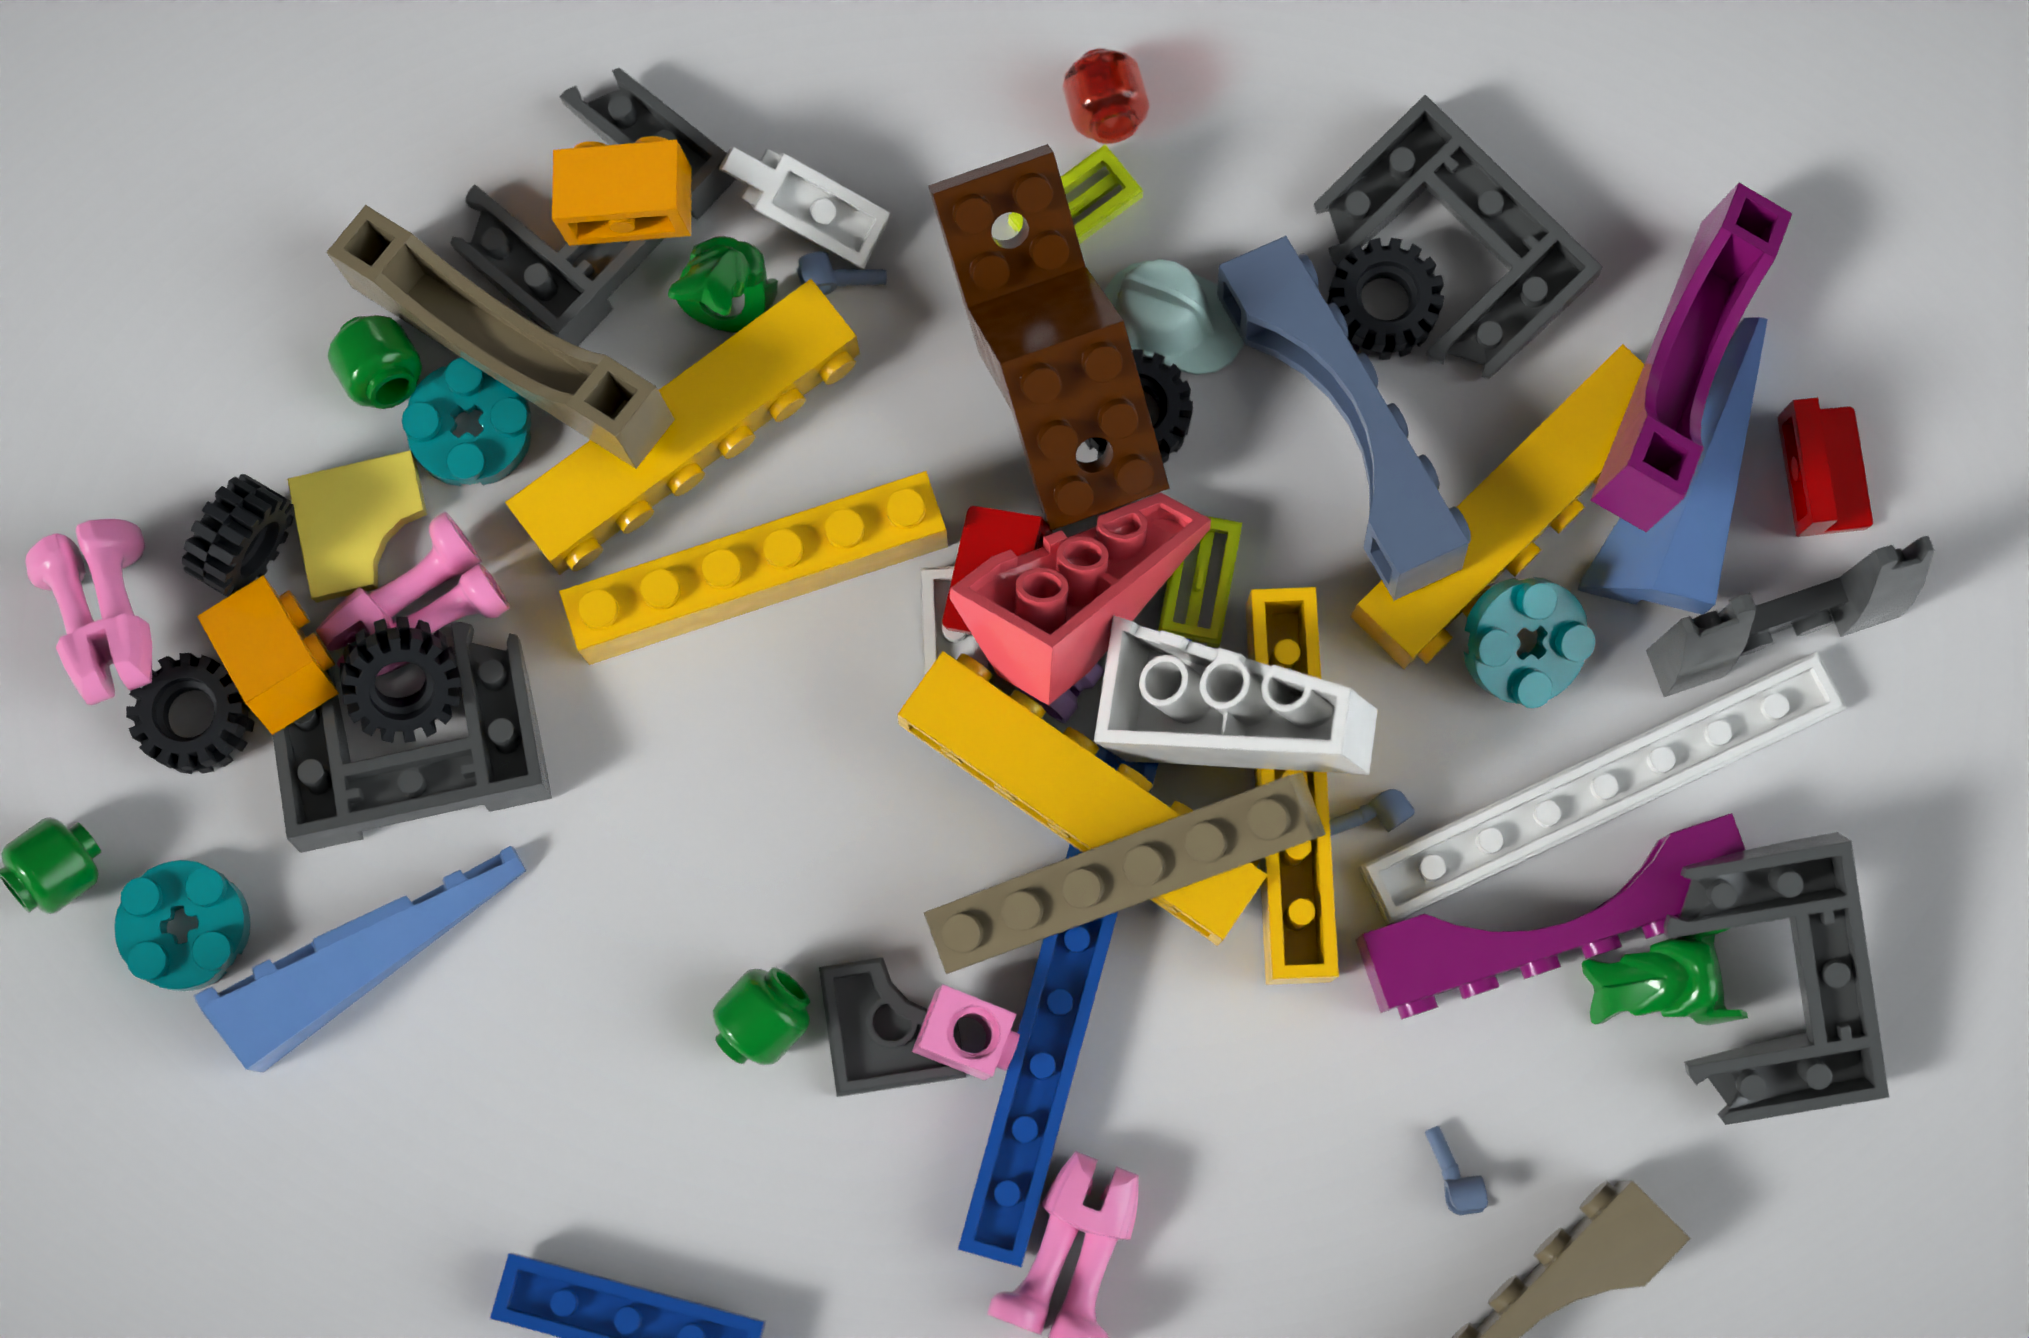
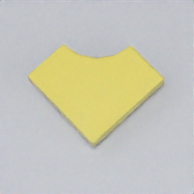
M411 450L287 479L292 504L294 505V515L311 599L316 603L348 596L359 587L365 591L378 589V564L387 542L405 524L427 515L416 458Z

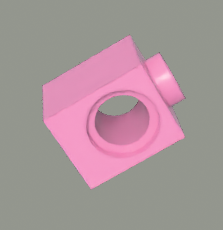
M942 985L933 995L912 1052L979 1079L986 1080L994 1075L996 1067L1006 1071L1013 1058L1020 1038L1019 1033L1011 1031L1016 1013ZM972 1018L983 1026L986 1033V1042L979 1053L965 1052L956 1044L953 1031L959 1019Z

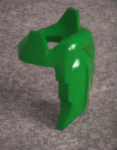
M718 236L693 246L689 263L683 269L680 279L671 285L668 297L676 300L683 311L696 321L717 330L737 333L771 308L777 296L778 280L774 278L767 280L763 253L756 246L745 241H738L733 237ZM744 293L745 305L742 311L737 315L726 317L731 312L732 298L741 297Z
M1731 928L1670 938L1652 944L1650 952L1625 954L1620 962L1616 963L1601 962L1594 959L1584 960L1582 962L1583 974L1594 988L1590 1008L1591 1022L1593 1024H1602L1626 1011H1629L1634 1016L1661 1012L1663 1017H1690L1696 1023L1702 1025L1721 1024L1748 1018L1747 1012L1741 1009L1727 1010L1724 1005L1722 975L1714 940L1716 934Z

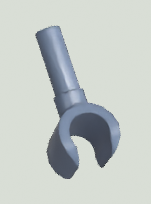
M826 252L809 253L800 257L798 261L797 273L801 285L812 279L824 295L833 292L837 287H846L847 285L887 284L886 269L846 270L845 268L833 270L828 253Z
M1388 789L1368 804L1360 806L1359 809L1330 819V834L1333 836L1360 826L1376 816L1387 832H1390L1411 818L1415 811L1401 791Z
M1436 1126L1425 1131V1135L1441 1167V1173L1445 1180L1444 1193L1448 1209L1457 1215L1483 1212L1488 1205V1199L1482 1176L1461 1178L1458 1164H1456L1440 1127Z

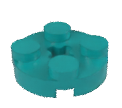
M463 358L455 359L449 365L442 366L427 375L415 388L402 416V426L407 435L409 448L415 458L434 478L454 486H462L461 484L472 485L480 482L482 485H487L505 478L518 467L526 456L532 436L530 432L531 411L528 400ZM474 410L483 413L478 419L479 424L483 428L479 435L475 437L469 432L462 434L460 437L454 435L453 432L458 426L455 419L460 413L466 412L469 414Z
M1534 577L1523 580L1511 578L1500 581L1489 588L1471 609L1464 630L1470 633L1468 640L1469 654L1464 652V659L1472 679L1489 694L1505 702L1521 704L1528 708H1538L1563 692L1575 680L1584 665V661L1594 651L1596 643L1595 634L1588 627L1587 616L1581 603L1569 590L1544 578ZM1523 628L1531 632L1537 630L1538 637L1534 648L1529 653L1525 651L1518 656L1516 651L1520 648L1521 641L1517 635Z
M178 860L159 864L147 870L141 877L130 880L121 892V903L116 912L114 925L118 951L135 977L148 981L160 988L173 991H193L218 982L228 973L225 970L234 963L237 955H242L248 943L250 913L243 893L224 874L199 862ZM184 908L187 916L197 917L198 928L188 931L187 942L178 944L176 935L167 932V924L174 919L177 910Z

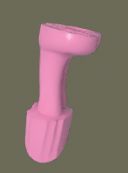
M444 512L435 517L429 524L428 531L432 540V550L418 565L370 593L359 587L329 614L316 629V632L327 650L333 651L347 646L348 643L355 642V634L362 628H365L370 635L374 634L375 621L385 618L387 629L396 628V622L392 617L433 588L461 574L463 575L460 577L459 584L424 608L406 616L408 617L410 628H415L420 619L429 623L432 634L464 616L481 614L486 618H497L510 609V605L493 576L480 564L482 559L452 517L447 512ZM343 655L339 658L337 662L339 669L340 663H344ZM411 662L389 664L379 671L377 677L390 673Z
M121 519L89 520L76 527L78 544L87 561L94 582L102 617L100 620H93L81 584L86 571L81 552L74 541L58 533L42 538L28 551L25 560L28 578L31 583L42 590L52 591L56 598L67 635L59 639L56 650L76 690L84 701L91 706L115 696L114 683L109 667L111 664L115 665L119 677L130 691L152 683V639L150 626L145 620L134 615L125 589L122 570L134 564L142 557L145 542L142 531L136 524Z
M1075 1151L1051 1184L1041 1205L1050 1214L1040 1248L1029 1273L1014 1291L997 1293L991 1299L987 1314L1042 1335L1049 1313V1304L1053 1290L1078 1232L1081 1231L1085 1233L1080 1256L1066 1298L1053 1322L1048 1338H1109L1106 1331L1096 1322L1095 1306L1103 1275L1117 1241L1131 1239L1137 1212L1139 1175L1116 1167L1110 1184L1106 1186L1100 1197V1200H1103L1101 1209L1099 1211L1084 1206L1083 1201L1085 1195H1090L1092 1176L1098 1159Z

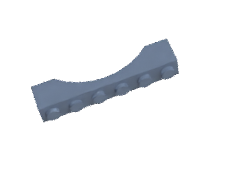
M1284 236L1220 264L1217 296L1245 345L1272 355L1302 373L1331 400L1349 425L1361 451L1369 484V519L1363 548L1393 600H1397L1461 570L1469 542L1471 541L1470 530L1460 510L1454 506L1448 508L1439 493L1438 475L1429 458L1424 454L1417 456L1408 441L1409 431L1402 412L1394 403L1387 405L1377 389L1378 377L1372 362L1365 353L1357 354L1347 338L1348 327L1341 310L1333 302L1327 304L1318 290L1319 280L1311 260L1304 253L1298 255L1287 236Z

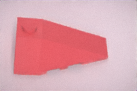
M1160 492L1098 516L1096 527L1067 537L1060 530L1043 537V547L1023 555L1016 556L1012 550H1008L992 556L950 588V600L996 674L1049 706L1087 675L1108 651L1113 615L1133 621L1210 530L1211 519Z

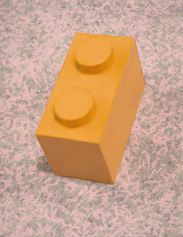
M658 136L642 137L635 143L616 145L588 141L579 143L574 148L553 150L552 220L569 246L691 236L692 168L677 139L668 140Z
M264 575L197 616L244 702L272 735L339 694L326 670L336 665L315 632L306 637L301 629L310 623L302 606L290 590L279 596Z

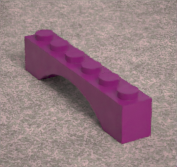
M1740 182L1700 224L1590 501L1644 532L1650 530L1680 503L1687 494L1704 449L1701 440V421L1715 373L1742 315L1776 259L1792 217L1791 212Z
M1731 813L1670 833L1658 840L1640 869L1614 896L1593 911L1567 923L1531 931L1492 932L1454 925L1433 916L1422 914L1363 933L1355 940L1380 1012L1383 1013L1397 1008L1402 1020L1438 1008L1435 995L1459 988L1462 999L1470 998L1499 988L1496 975L1517 968L1521 969L1523 978L1527 979L1560 968L1561 965L1557 955L1578 948L1582 949L1585 959L1621 948L1622 944L1618 935L1639 928L1643 929L1646 939L1664 934L1663 925L1667 914L1680 916L1691 879L1680 875L1683 866L1745 851L1746 849Z

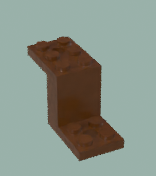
M1046 144L928 185L978 352L1012 411L1044 520L1050 531L1170 489L1124 320L1085 266L1055 155L1050 146ZM1009 212L1018 213L1023 216L1022 228L1015 237L1008 240H998L992 237V226L999 216ZM1093 437L1107 440L1106 450L1097 460L1087 463L1076 460L1077 449L1085 440Z

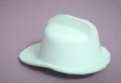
M1158 259L1131 264L1115 274L1104 290L1105 295L1124 320L1131 349L1144 350L1143 355L1149 358H1153L1154 352L1165 357L1164 364L1169 367L1174 363L1183 372L1195 375L1213 373L1232 363L1243 347L1244 342L1217 296L1218 285L1191 273L1189 269L1176 261Z

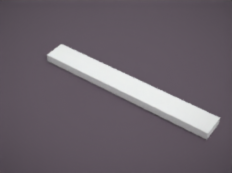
M1814 652L1361 865L1358 869L1386 926L1829 718L1845 710L1847 707L1818 652Z

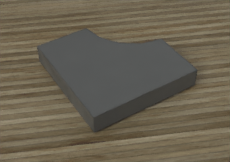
M883 957L819 967L837 1097L966 1078V1073L912 1052L928 1009L909 1001L892 983ZM957 1021L954 1027L953 1035L956 1044L959 1046V1048L962 1049L959 1024Z

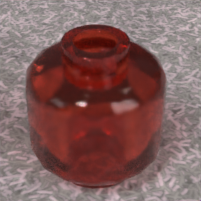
M1103 48L1088 51L1079 60L1075 61L1065 73L1063 91L1074 128L1084 137L1104 144L1118 143L1131 137L1147 117L1149 100L1142 75L1136 60L1127 53Z

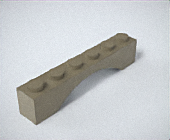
M367 205L362 208L326 252L353 289L635 469H637L675 420L655 385L609 356L573 345L525 319L463 276L412 233Z
M1303 772L1288 775L923 913L945 973L949 974L1326 835Z
M1632 1180L1618 1181L1614 1187L1608 1181H1605L1580 1205L1579 1209L1585 1214V1217L1569 1233L1563 1228H1559L1540 1245L1534 1253V1257L1540 1263L1527 1277L1521 1281L1517 1275L1512 1276L1492 1295L1488 1304L1494 1311L1477 1328L1469 1322L1451 1338H1520L1540 1320L1574 1301L1610 1290L1644 1287L1691 1238Z

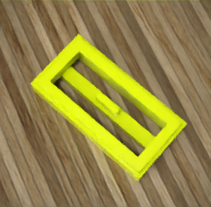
M1106 144L1061 176L1065 194H1068L1104 166L1110 172L1091 188L1068 203L1072 219L1117 186L1121 185L1123 190L1074 225L1079 244L1143 196V189ZM1012 212L1008 215V224L1015 232H1020L1023 225V216Z
M1206 516L1211 519L1210 530L1200 541L1185 624L1173 622L1183 561L1167 580L1158 631L1163 630L1191 639L1192 642L1206 643L1208 647L1219 648L1243 523ZM1216 532L1227 534L1210 629L1197 626Z

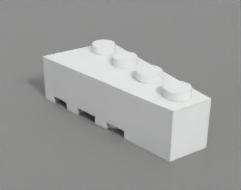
M1113 615L1094 742L1124 761L1369 775L1377 709L1349 687L1277 665H1266L1247 659L1243 655L1222 648L1214 649L1189 641L1185 637L1163 630L1159 632L1136 624L1134 621Z

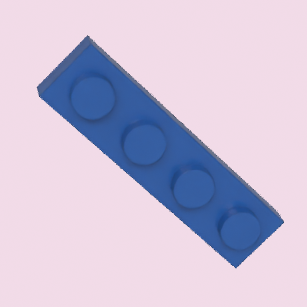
M517 1253L508 1254L490 1319L559 1338H762L766 1324L764 1320Z

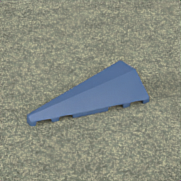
M1762 317L1744 318L1727 345L1705 403L1701 421V440L1704 449L1685 498L1647 532L1620 518L1606 538L1605 543L1589 569L1580 580L1578 591L1635 605L1644 600L1701 615L1707 613L1715 606L1768 319Z
M509 846L501 850L500 854L465 873L458 870L443 878V885L412 902L405 895L314 938L311 943L275 963H272L269 959L252 967L253 975L220 993L216 992L213 987H209L197 993L194 997L203 1014L245 1069L265 1072L526 872V869L515 848Z

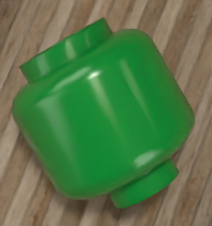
M358 316L350 319L340 328L337 335L331 341L328 351L331 369L348 397L359 406L388 409L402 404L415 391L422 371L420 356L404 329L394 319L387 316Z
M47 817L3 848L2 862L4 867L0 869V879L27 912L30 913L35 908H38L47 914H54L97 883L98 869L92 859L102 853L93 837L79 822L67 828L61 821Z
M772 967L769 972L763 969L748 970L717 1002L713 1009V1018L720 1031L715 1037L718 1046L728 1057L739 1064H744L748 1059L760 1065L776 1063L806 1032L810 1024V1017L806 1008L810 1004L809 996L796 980L777 967Z

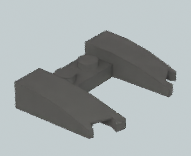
M621 68L612 70L619 90L588 103L583 101L576 86L565 90L559 96L563 104L608 145L635 143L638 139L647 136H658L668 140L677 139L692 168L691 215L696 220L736 180L719 170L727 154L724 150ZM474 184L468 191L465 202L469 208L478 210L481 214L471 243L466 242L462 238L452 237L450 244L455 251L542 329L573 345L579 346L613 310L612 305L608 301L610 295L665 238L569 246L566 243L556 252Z
M1424 95L1314 203V209L1316 214L1330 213L1339 244L1329 247L1328 251L1331 261L1337 267L1343 258L1345 260L1348 258L1350 250L1359 244L1362 248L1427 189L1510 270L1426 351V355L1432 361L1444 364L1447 353L1485 365L1481 377L1490 379L1599 277L1603 266L1430 98Z
M1929 536L1915 540L1903 550L1901 548L1894 549L1893 545L1876 549L1839 578L1756 606L1751 594L1747 593L1729 600L1730 604L1719 613L1715 610L1694 619L1691 616L1681 619L1646 650L1663 696L1667 697L1723 678L1737 663L1740 656L1759 651L1774 644L1771 634L1791 627L1794 628L1795 634L1798 637L1825 628L1835 622L1840 637L1899 618L1913 605L1924 586L1934 553Z
M463 622L451 624L469 734L467 738L351 762L338 694L273 735L287 840L300 853L363 840L362 831L480 805H485L487 810L492 812L552 799L533 696L518 635L509 633L506 642L507 650L505 651L472 643L474 628L471 624ZM331 667L330 669L326 670V672L332 680L334 686L336 687L334 673Z
M1835 832L1740 851L1683 866L1680 875L1691 879L1680 916L1669 914L1666 916L1663 926L1664 935L1667 938L1785 918L1790 919L1806 1033L1755 1043L1684 1062L1687 1074L1696 1085L1708 1078L1727 1103L1717 1114L1724 1124L1728 1125L1889 1098L1852 841Z

